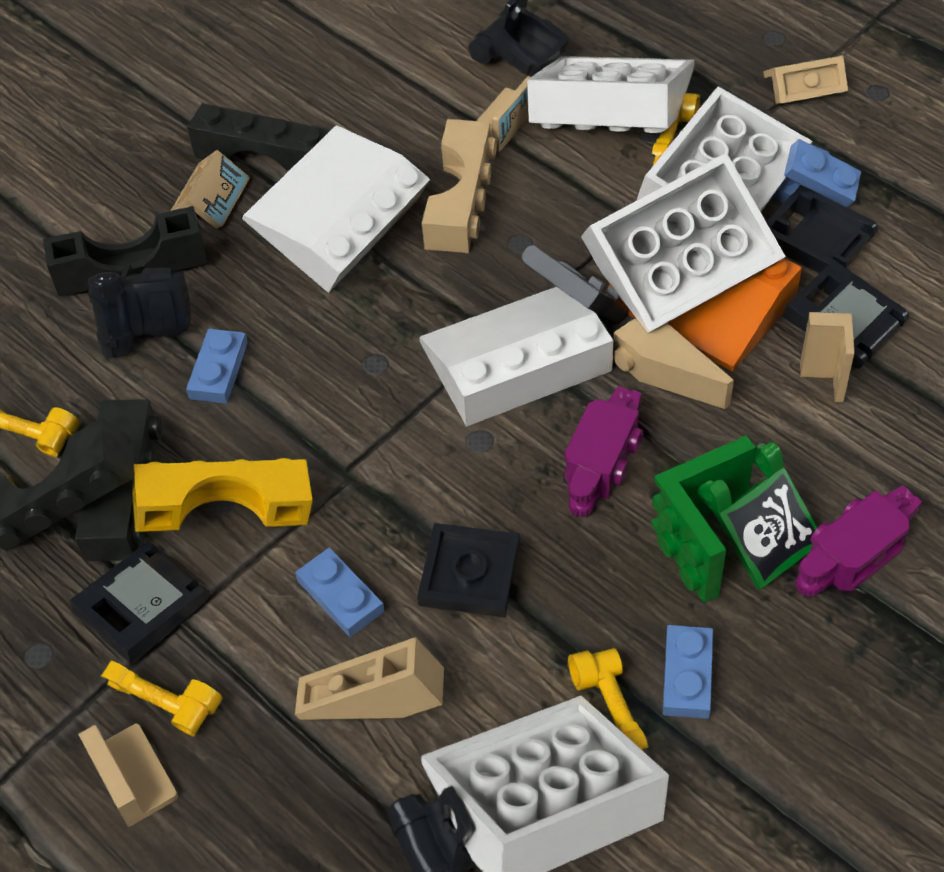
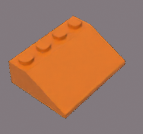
M783 258L667 323L711 361L733 372L783 315L787 304L797 295L802 267ZM629 309L627 315L636 318Z

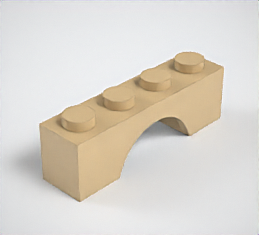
M447 119L441 143L443 170L455 175L460 181L446 192L428 196L422 221L425 250L469 253L472 238H478L480 216H477L478 211H484L486 191L483 189V185L490 184L491 163L488 162L489 159H495L497 139L491 137L490 122Z

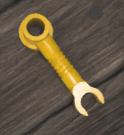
M685 93L677 119L665 131L660 133L659 139L654 143L652 154H655V160L653 165L673 142L678 123L689 122L699 110V94Z
M52 408L45 421L41 422V424L7 414L0 409L1 429L38 440L36 447L44 454L52 457L59 455L67 439L75 434L81 425L80 420L75 415L61 408Z
M612 648L593 654L586 650L569 655V671L576 689L581 691L595 686L600 688L615 726L642 751L644 748H648L646 737L639 728L638 723L633 720L615 676L622 674V663L617 650Z
M110 661L101 677L109 680L107 684L112 688L129 695L133 694L174 714L175 716L171 721L172 725L190 736L196 735L207 715H213L223 699L221 694L215 689L194 679L190 681L184 693L178 696L139 677L133 671L114 661Z

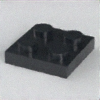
M434 523L417 596L418 605L506 618L520 547V534Z

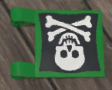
M774 442L767 443L766 445L759 443L755 446L754 463L766 477L735 500H731L729 488L722 480L714 482L707 480L698 487L699 496L716 515L757 589L765 587L810 553L812 546L810 539L817 529L815 522L784 468L782 453Z

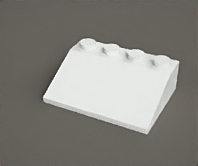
M560 56L527 80L529 123H541L542 128L548 129L559 128L562 124H575V129L590 130L599 125L609 126L611 131H627L631 127H644V131L648 133L663 132L678 117L683 97L694 69V60Z
M718 86L645 175L637 200L727 152L761 212L787 178L784 176L791 145L798 139L810 145L812 141Z
M336 125L243 215L242 219L329 293L413 206L430 179L403 155Z
M727 152L590 225L581 236L602 274L647 333L786 257Z
M558 287L548 289L419 337L423 349L466 427L612 371L613 339L595 312L583 306Z
M582 696L422 755V765L438 796L446 787L453 786L473 828L471 835L464 845L472 860L483 872H547L657 824L664 819L669 774ZM449 807L450 818L457 830V823L454 813Z

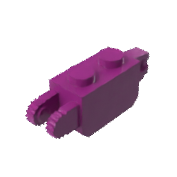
M618 386L608 401L598 399L588 403L564 453L566 460L564 478L569 485L568 493L571 498H569L568 508L572 515L580 516L581 518L591 515L599 497L609 499L615 484L620 486L623 484L629 467V462L626 460L630 452L637 453L643 437V430L638 428L641 404L640 392Z
M903 485L884 496L875 490L863 500L859 498L853 500L844 509L840 518L832 524L829 522L823 523L811 536L812 546L810 553L806 558H803V561H800L798 570L800 575L796 579V590H799V594L808 596V598L819 595V592H823L832 584L839 590H855L902 552L903 543L909 531V522L919 512L922 501Z

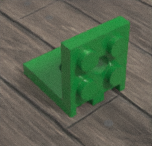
M747 435L654 476V482L661 492L654 495L652 499V507L659 516L651 520V526L657 533L658 544L664 555L668 558L673 557L679 566L683 583L688 590H695L703 603L719 597L726 549L704 519L705 516L713 512L699 496L698 487L707 480H712L713 482L722 480L729 488L732 501L749 490L756 447Z

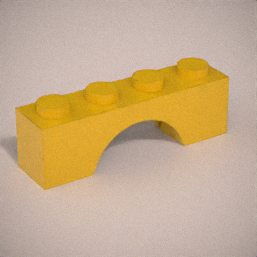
M280 458L261 461L239 459L226 462L193 461L190 463L150 462L147 464H134L135 477L133 478L132 494L135 532L179 530L185 517L194 508L212 501H231L246 506L261 519L265 527L308 525L313 500L306 459L291 460Z

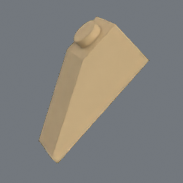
M634 318L614 332L613 359L621 370L628 371L638 381L725 409L730 406L734 380L668 323L647 333L637 318Z
M414 637L300 677L295 716L300 720L404 718L443 705L444 667Z

